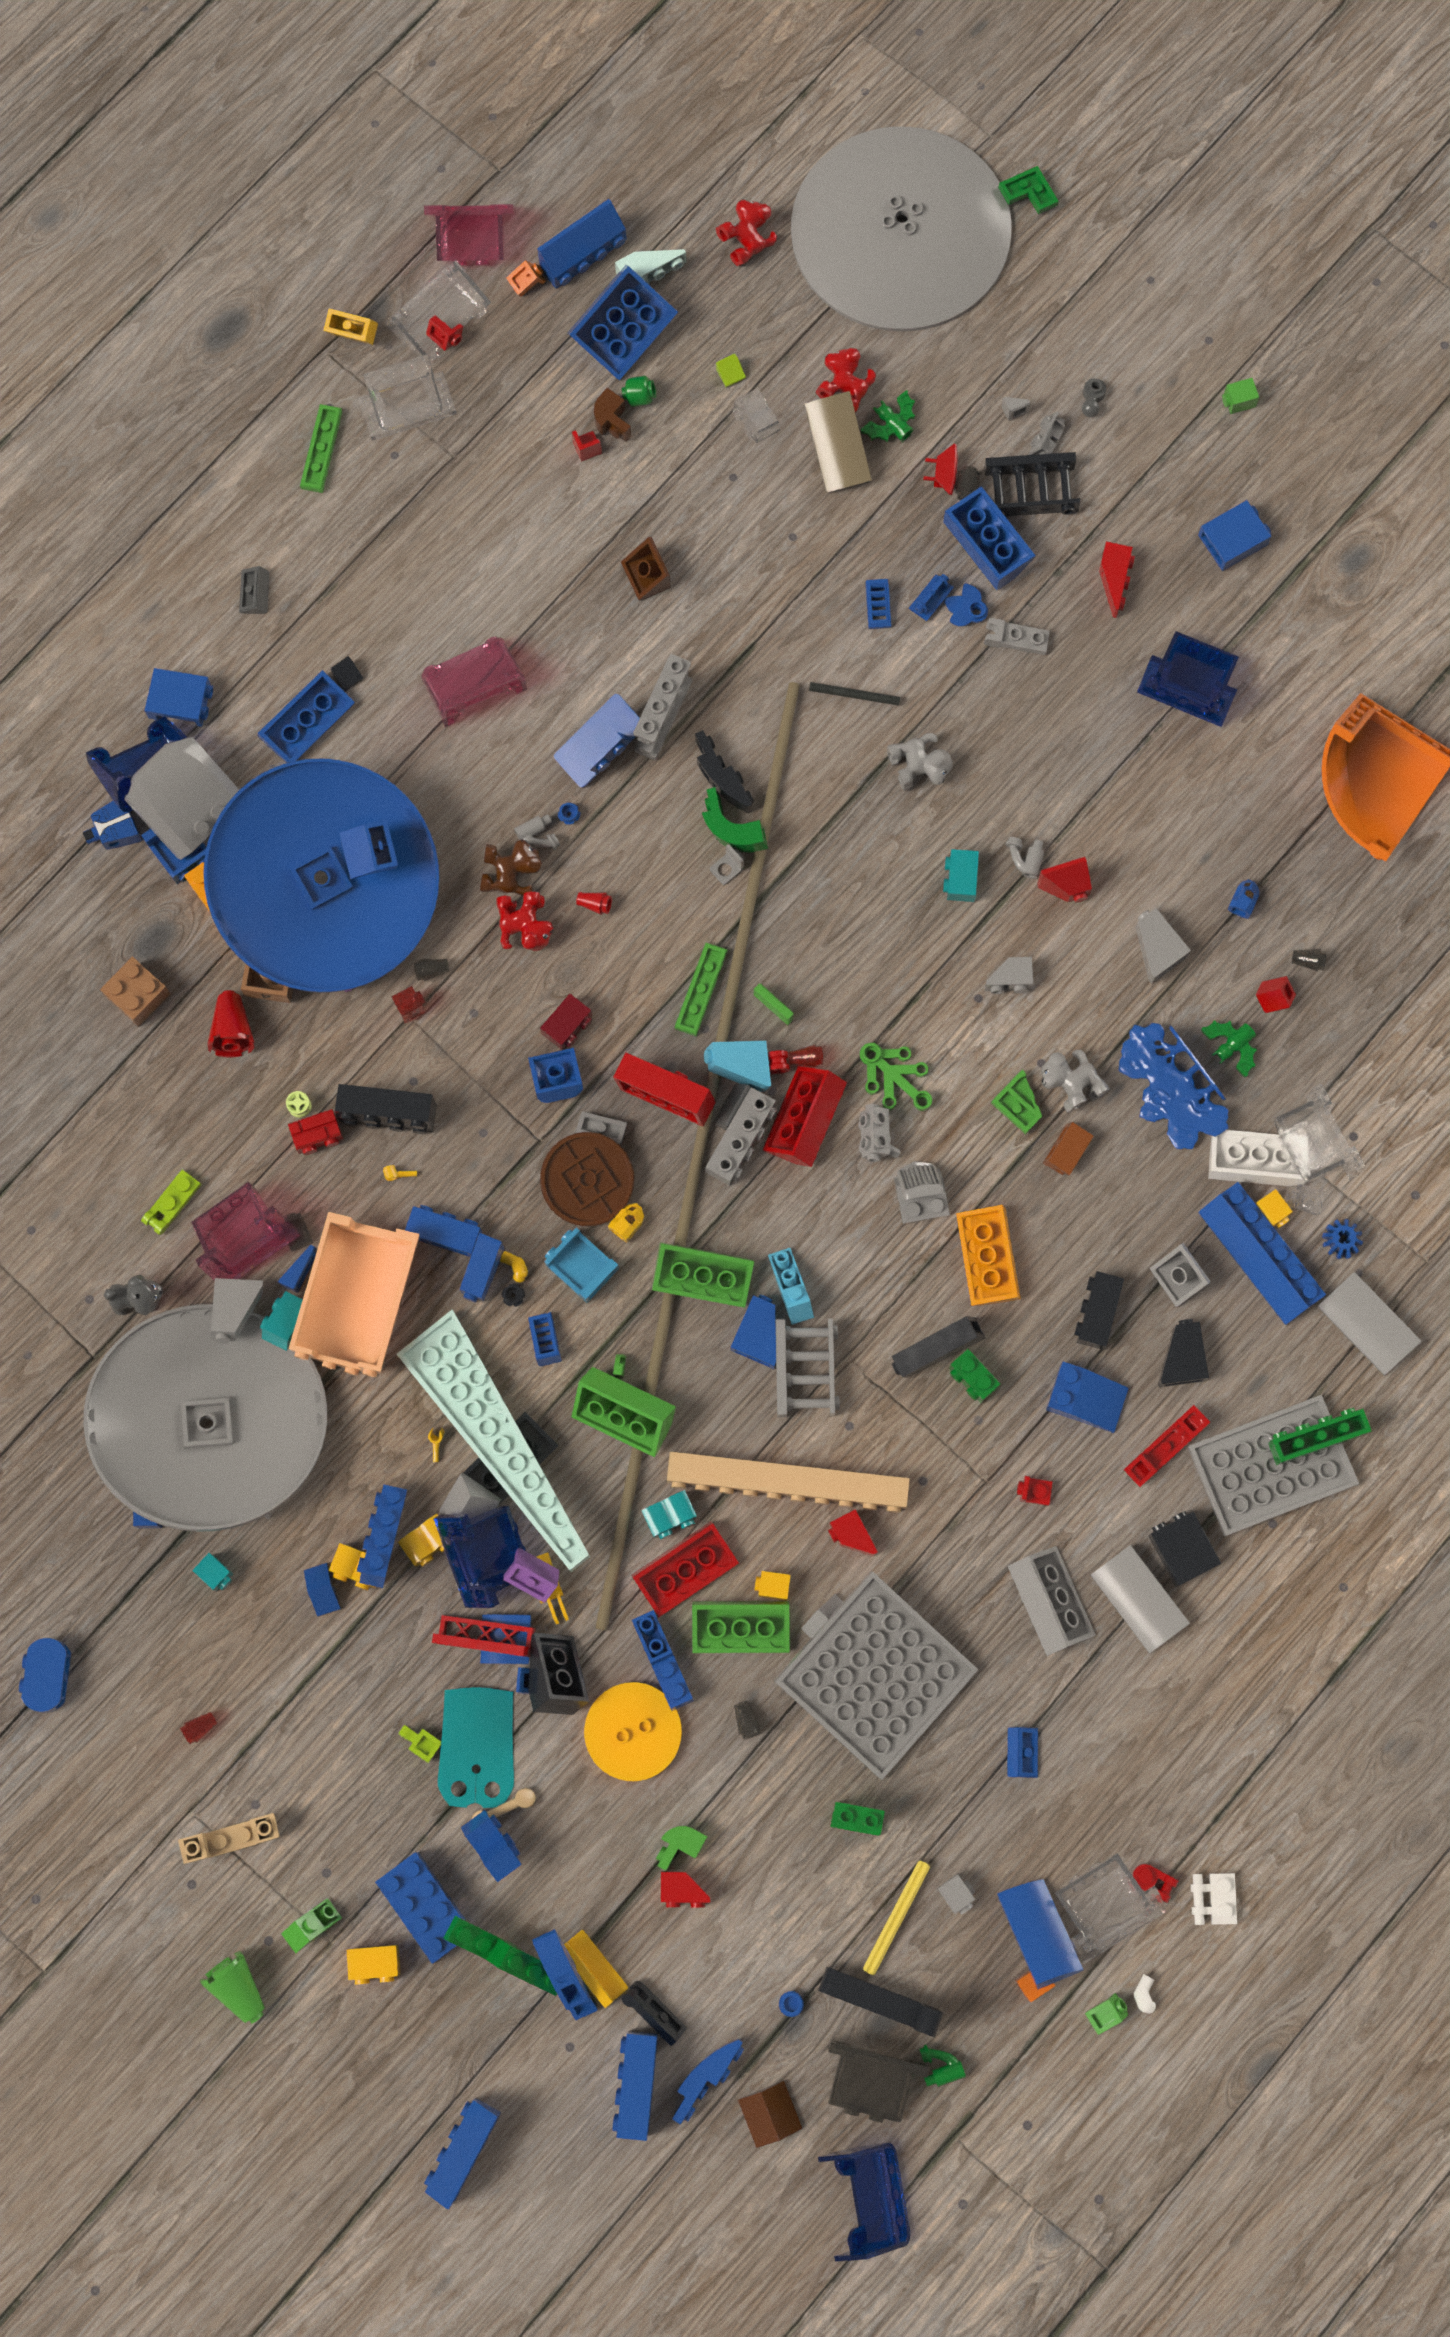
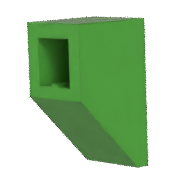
M327 1898L295 1920L281 1934L293 1951L297 1953L312 1943L342 1919V1917Z

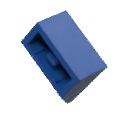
M387 819L364 824L339 833L350 879L397 868L398 863Z

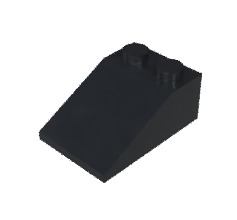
M533 1633L531 1635L528 1691L533 1712L574 1715L589 1702L574 1636Z

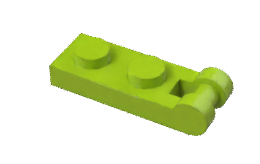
M181 1170L151 1209L144 1214L141 1222L146 1226H152L154 1232L162 1235L202 1184L184 1170ZM159 1212L165 1216L161 1221L156 1218Z

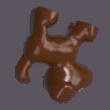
M523 839L516 841L512 855L508 856L498 854L496 846L486 844L484 863L495 866L497 879L493 880L490 874L483 873L480 891L491 892L499 890L503 893H515L521 896L525 892H532L533 886L531 884L525 887L518 885L517 875L518 872L531 874L540 871L542 863L539 851L531 847L527 840Z

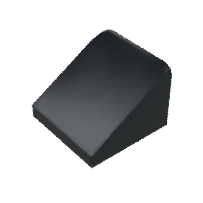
M349 656L330 669L332 675L344 691H347L364 679Z

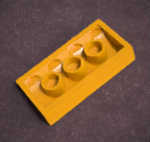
M1003 1205L956 1213L971 1306L1021 1300L1006 1208Z

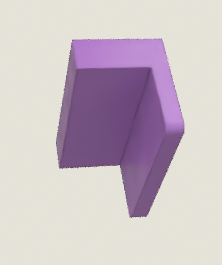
M518 1548L515 1553V1560L504 1574L503 1580L545 1603L558 1586L559 1570Z

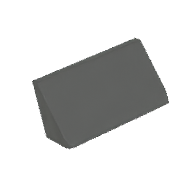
M260 566L242 570L239 613H267L270 574L268 570Z
M737 1083L733 1086L713 1122L715 1125L724 1130L728 1129L750 1090L749 1085Z

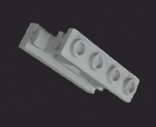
M673 654L669 655L633 732L634 736L638 737V743L635 747L636 753L656 761L693 682L687 673L691 666L690 661Z

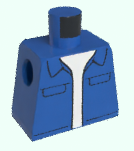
M122 796L92 813L91 819L95 827L83 831L88 844L101 840L106 850L142 841L127 803Z

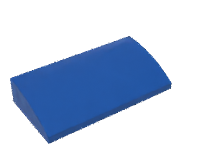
M322 670L258 732L257 736L286 763L297 761L355 702Z
M1044 1879L1028 1882L997 1893L998 1900L1037 1990L1084 1971Z

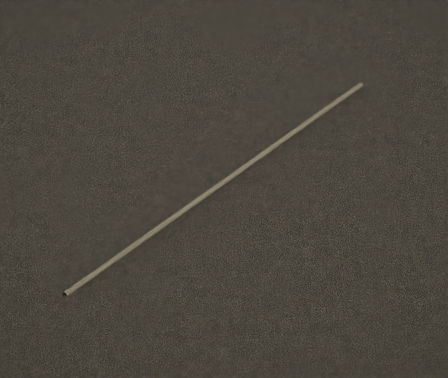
M790 682L788 685L761 816L767 844L800 685L795 682ZM766 850L754 852L715 1042H727ZM709 1071L706 1088L710 1089L714 1099H716L720 1075ZM713 1109L704 1127L698 1125L674 1245L686 1246ZM664 1293L644 1387V1391L653 1396L656 1393L675 1300V1294ZM632 1447L595 1626V1629L607 1631L643 1457V1452Z

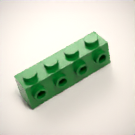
M1353 1407L1340 1412L1341 1416L1334 1419L1332 1415L1326 1416L1318 1420L1319 1424L1310 1426L1309 1423L1295 1427L1296 1431L1287 1434V1431H1282L1272 1435L1274 1439L1268 1442L1276 1466L1369 1434L1372 1430L1364 1409L1355 1411Z

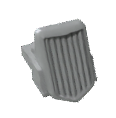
M914 1161L898 1170L897 1176L894 1177L902 1223L950 1215L940 1168L937 1169L932 1163Z

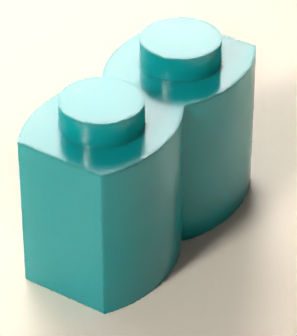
M685 1490L641 1510L653 1537L659 1536L660 1540L673 1534L672 1530L681 1526V1529H685L694 1525V1519L698 1518Z

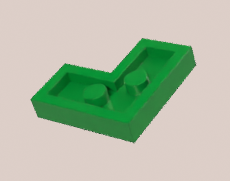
M1038 166L999 183L998 188L1008 205L1028 197L1038 215L1058 206L1059 201Z

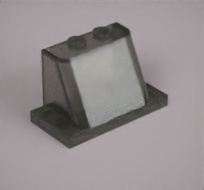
M831 2039L829 2041L828 2052L837 2054L839 2057L828 2103L845 2108L844 2113L859 2117L860 2112L868 2114L869 2120L883 2123L884 2119L901 2122L913 2075L927 2077L928 2065L857 2048L854 2045Z

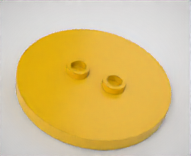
M637 1682L619 1684L603 1692L592 1704L584 1726L585 1744L592 1760L608 1775L624 1781L646 1780L665 1770L675 1758L682 1737L679 1714L676 1709L671 1711L664 1693L653 1686Z

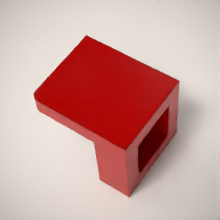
M576 430L572 431L573 444L581 462L602 454L601 442L596 438L594 431L578 436Z
M1287 976L1263 981L1256 993V997L1265 1013L1290 1008L1296 996Z

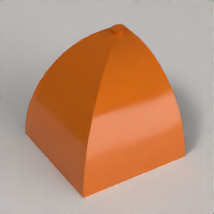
M1360 693L1335 722L1323 752L1322 783L1328 805L1334 817L1345 832L1358 844L1370 851L1374 858L1387 861L1450 768V749Z

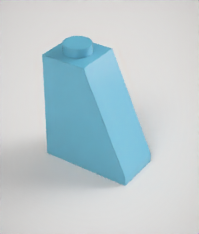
M766 1041L712 1042L704 1051V1061L708 1064V1071L739 1084H747L750 1088L752 1087L759 1092H765L771 1087Z

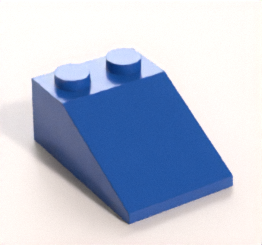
M1063 1361L1059 1367L1046 1410L1114 1433L1129 1388L1087 1369Z

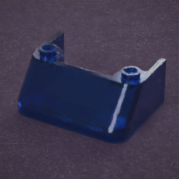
M879 2143L819 2156L818 2162L834 2161L835 2168L841 2176L850 2175L858 2220V2227L852 2228L848 2235L847 2242L850 2251L834 2256L835 2262L867 2260L907 2246L911 2233L897 2151L894 2145L891 2143Z

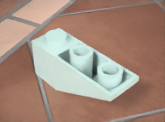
M683 249L633 252L615 262L616 274L625 265H628L645 282L658 281L665 274L672 270H679L687 263L686 251Z

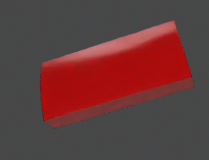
M710 1521L631 1574L657 1616L660 1617L732 1569L739 1562L715 1525Z

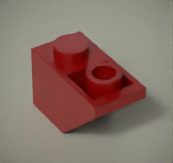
M661 1872V1902H666V1907H681V1903H691V1908H705V1903H710V1896L687 1872Z

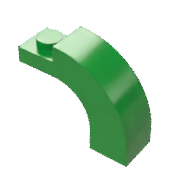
M716 787L706 789L708 798H705L707 811L702 812V815L711 833L722 845L726 847L729 844L733 849L736 848L739 852L747 853L768 849L765 830L760 820L745 824H735L728 821L724 817L721 797Z

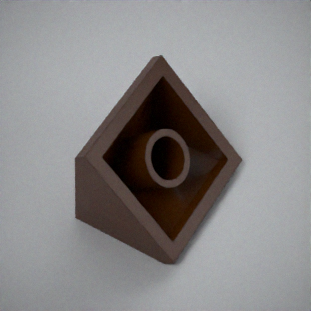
M648 537L621 561L639 601L671 588L670 575L652 537Z
M784 2080L738 2099L756 2148L780 2141L803 2129Z

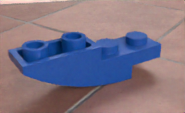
M654 1610L633 1619V1625L671 1711L693 1702L692 1695Z
M554 1929L532 1939L555 1991L566 2010L571 2012L575 2021L598 2011L595 2000L577 1972L575 1962L556 1930Z
M738 2038L716 2049L690 2072L677 2090L685 2098L672 2118L680 2125L683 2120L689 2121L695 2111V2108L692 2107L693 2103L697 2098L702 2100L709 2088L705 2085L707 2081L715 2086L718 2082L722 2084L725 2082L731 2072L727 2067L732 2059L737 2062L744 2051V2048L741 2047L742 2040Z

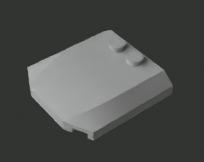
M187 737L165 744L133 775L129 793L124 800L169 850L181 860L192 853L211 834L220 813L239 789L193 737Z

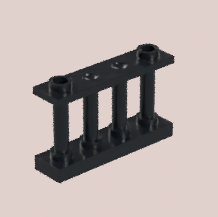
M1076 452L985 459V476L991 475L993 477L995 504L1006 518L1008 516L1051 513L1070 515L1079 511L1080 498L1072 499L1069 471L1075 469ZM1049 471L1060 472L1062 500H1049L1047 473ZM1035 472L1038 474L1040 501L1027 502L1024 474ZM1004 474H1013L1016 477L1018 499L1016 503H1004L1002 476Z

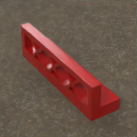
M442 1615L439 1634L433 1633L432 1643L530 1657L531 1635L535 1633V1628ZM448 1621L456 1622L460 1628V1631L454 1636L446 1635ZM474 1625H478L483 1632L477 1639H472L467 1633V1630ZM497 1628H501L506 1635L500 1642H494L489 1635ZM506 1629L514 1631L509 1634V1632ZM520 1631L528 1632L526 1646L517 1645L512 1637Z

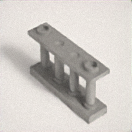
M777 1319L775 1323L777 1418L787 1417V1411L802 1408H830V1417H835V1410H840L839 1396H835L833 1339H838V1325H833V1319H828V1328H790V1326H785V1319ZM802 1337H828V1351L791 1352L790 1349H786V1340ZM791 1361H829V1375H791V1373H786V1364H791ZM829 1384V1398L791 1399V1397H787V1387H791V1385Z

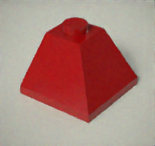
M1086 857L1041 870L1037 882L1038 888L1066 902L1075 901V903L1086 900L1092 890Z

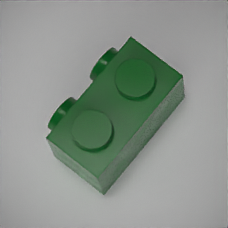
M969 1349L950 1364V1375L957 1383H963L967 1388V1394L974 1401L984 1402L1000 1386L999 1381Z

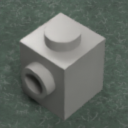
M958 1874L937 1888L954 1914L959 1911L962 1915L973 1907L971 1902L975 1900L973 1897L975 1890L968 1880L963 1882Z

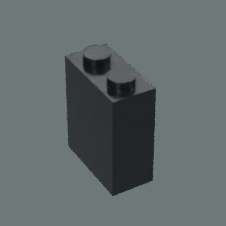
M1183 1511L1173 1517L1174 1522L1168 1525L1162 1522L1151 1528L1153 1533L1148 1535L1175 1587L1222 1564L1194 1512L1187 1514L1186 1511Z

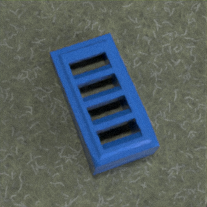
M888 579L866 580L868 629L891 628ZM871 598H884V600L872 601ZM885 607V610H872V608ZM886 616V619L873 620V617Z
M310 1245L278 1281L281 1286L296 1293L300 1291L314 1263L317 1253L316 1247Z
M552 1313L528 1317L538 1365L545 1366L561 1362L562 1359ZM544 1323H548V1324H549V1326H545V1327H541V1328H537V1329H536V1327H535V1325H539V1324H544ZM550 1332L551 1334L542 1337H537V1335L544 1334ZM552 1342L551 1345L539 1346V1344Z

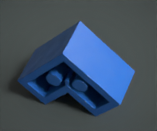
M484 1810L463 1825L461 1829L467 1840L479 1854L485 1867L494 1879L499 1882L522 1865L518 1858V1855L521 1853L508 1832L503 1835L499 1828L502 1825L494 1814L490 1817Z

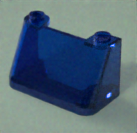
M165 716L149 725L147 729L148 740L110 757L109 752L103 747H97L86 752L89 766L116 806L123 812L133 810L124 800L129 793L133 775L165 744L187 738Z

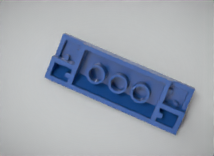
M1239 1182L1222 1194L1220 1193L1198 1212L1285 1325L1326 1295Z

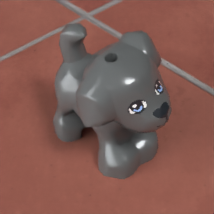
M136 1275L128 1281V1284L112 1285L109 1289L105 1290L103 1296L109 1301L111 1309L118 1315H126L129 1308H135L137 1313L147 1315L159 1307L163 1288L158 1283L145 1279L142 1275Z

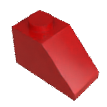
M856 1509L830 1522L831 1529L828 1530V1533L834 1543L838 1541L841 1547L870 1556L878 1554Z

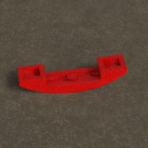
M1193 1405L1135 1458L1124 1471L1141 1487L1200 1433L1210 1421Z

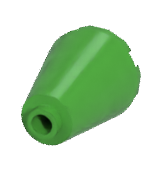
M238 1951L234 1953L235 1959L230 1960L227 1957L205 1974L208 1979L201 1978L200 1983L244 2023L250 2021L252 2024L263 2016L262 2011L265 2007L242 1952Z

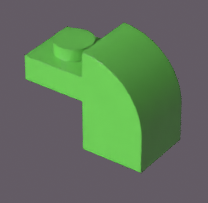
M678 1826L668 1830L661 1839L669 1843V1846L661 1848L656 1857L660 1861L657 1866L667 1871L678 1849L696 1859L707 1836L687 1826Z

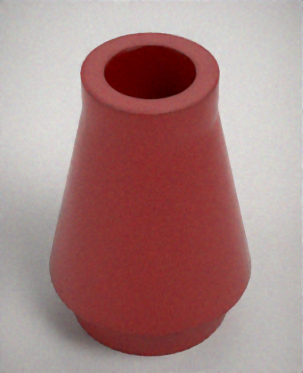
M579 892L576 905L603 915V913L608 914L612 905V896L607 895L606 892Z

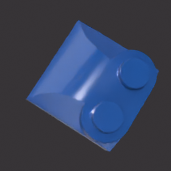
M574 1048L528 1058L537 1099L541 1102L551 1103L573 1098L582 1092L583 1085Z

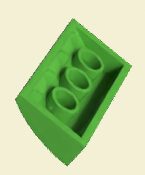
M660 1242L652 1290L745 1308L754 1261L752 1259Z
M693 1601V1653H790L789 1601Z

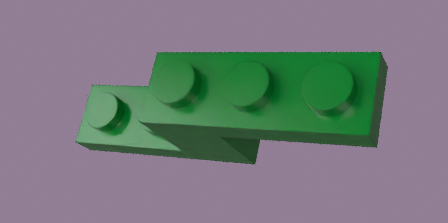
M455 1916L443 1937L445 1940L486 1959L497 1968L554 1996L557 1995L540 1959L524 1952L513 1943L460 1917Z

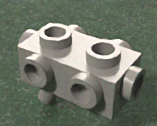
M878 1104L866 1105L865 1111L860 1112L861 1116L858 1123L861 1130L859 1150L862 1153V1158H867L868 1162H879L881 1158L888 1155L897 1158L901 1151L890 1144L889 1109L880 1108Z

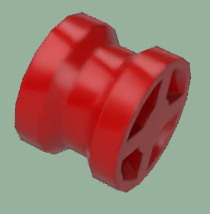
M777 1050L768 1052L770 1074H783L790 1071V1065L787 1064L788 1051Z

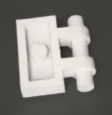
M1235 1873L1209 1874V1884H1203L1202 1874H1192L1193 1884L1190 1885L1194 1896L1192 1915L1195 1917V1925H1205L1204 1915L1211 1914L1212 1925L1237 1924ZM1203 1892H1210V1907H1204Z

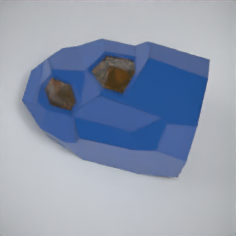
M1249 879L1242 881L1238 885L1227 910L1237 916L1249 919L1259 897V888L1256 883Z

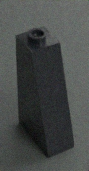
M965 1316L893 1355L894 1362L892 1366L898 1376L901 1375L903 1378H908L986 1339L976 1317Z

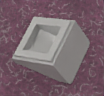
M1004 397L1001 407L1007 419L1012 420L1028 413L1030 401L1029 399Z

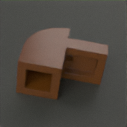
M608 387L594 404L596 428L601 435H604L609 429L613 437L616 439L621 438L627 442L632 436L631 426L619 418L625 411V400Z

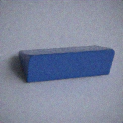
M1008 1728V1777L1038 1778V1728Z

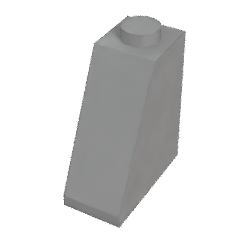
M1157 908L1151 912L1149 910L1143 912L1137 918L1139 921L1135 927L1146 972L1151 984L1185 960L1191 952Z
M215 1278L211 1340H216L218 1343H229L230 1341L237 1340L263 1295V1281Z

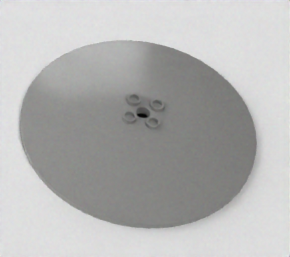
M879 128L863 132L839 143L819 159L809 171L800 186L793 206L791 218L793 251L799 269L808 285L822 301L840 315L859 324L880 330L915 331L928 329L947 323L966 313L980 302L996 283L1004 268L1010 249L1012 233L1009 205L998 188L1000 182L993 171L975 152L949 136L923 128ZM905 215L908 220L901 223L896 220V217Z
M213 1304L184 1306L165 1311L141 1322L124 1334L105 1354L96 1368L90 1381L84 1406L83 1426L89 1456L96 1472L111 1493L129 1509L152 1522L170 1528L196 1532L219 1531L242 1526L264 1517L284 1504L299 1490L315 1467L322 1451L327 1427L325 1390L312 1359L303 1360L294 1357L295 1352L290 1349L285 1351L263 1340L260 1325L265 1317L252 1312L236 1341L218 1343L216 1340H211ZM204 1419H210L214 1424L211 1428L204 1429L200 1426V1422Z

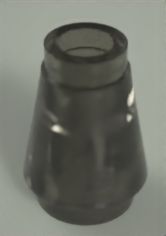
M1321 949L1294 950L1292 964L1317 972L1318 970H1324L1327 952L1321 951Z
M419 959V962L414 963L417 981L423 980L425 982L449 972L447 959Z
M748 1701L734 1705L739 1735H742L745 1740L761 1734L760 1727L762 1725L748 1704Z

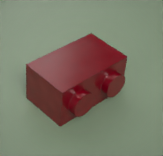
M569 993L540 1027L541 1034L561 1050H564L566 1047L570 1048L578 1037L576 1035L579 1031L587 1029L591 1024L592 1011Z

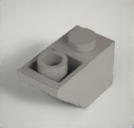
M1008 957L987 979L985 991H991V994H1002L1009 990H1014V993H1026L1028 990H1031L1033 986L1032 957Z

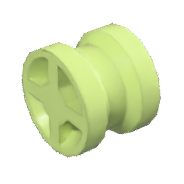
M295 1091L289 1094L286 1099V1106L294 1117L302 1118L310 1113L312 1105L305 1093Z

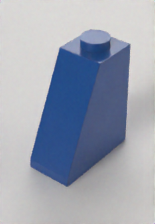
M479 1233L460 1286V1291L464 1294L463 1298L474 1303L477 1300L484 1302L500 1264L501 1256L505 1251L501 1241Z
M753 1295L730 1349L732 1352L775 1369V1304H772V1299L764 1295H759V1297Z

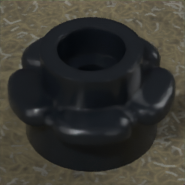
M510 1284L502 1291L503 1302L507 1306L514 1305L517 1307L523 1303L522 1299L525 1297L524 1289L520 1288L517 1284Z

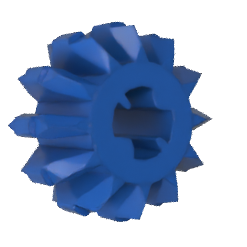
M1337 1219L1334 1221V1226L1327 1225L1326 1230L1328 1232L1323 1233L1322 1238L1328 1241L1322 1245L1323 1247L1330 1246L1331 1249L1328 1251V1255L1337 1252L1336 1259H1341L1343 1254L1346 1259H1350L1351 1253L1357 1254L1359 1252L1357 1246H1361L1363 1241L1357 1239L1362 1235V1232L1354 1231L1357 1224L1354 1223L1349 1227L1348 1219H1345L1342 1224ZM1342 1235L1345 1236V1241L1340 1243L1338 1241Z

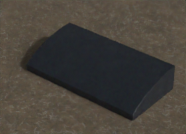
M526 1412L515 1421L540 1465L559 1445ZM480 1458L463 1472L502 1499L499 1505L509 1496Z

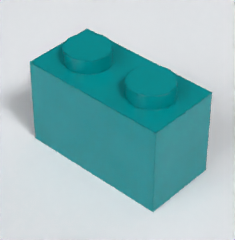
M951 849L950 857H945V870H949L948 879L944 878L943 892L947 893V900L975 902L979 851Z
M285 1291L281 1298L278 1297L272 1306L273 1312L270 1317L265 1316L260 1325L262 1339L287 1351L303 1299Z

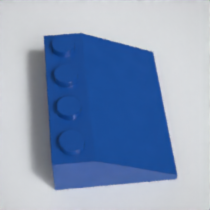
M625 265L568 331V334L612 375L620 380L675 317L678 311L632 268Z

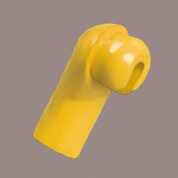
M504 1251L500 1262L512 1266L514 1281L524 1282L525 1277L528 1276L525 1261L521 1257Z

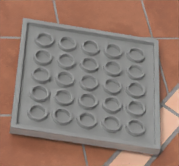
M870 1571L776 1677L774 1682L879 1779L883 1780L974 1676L978 1669L873 1571Z

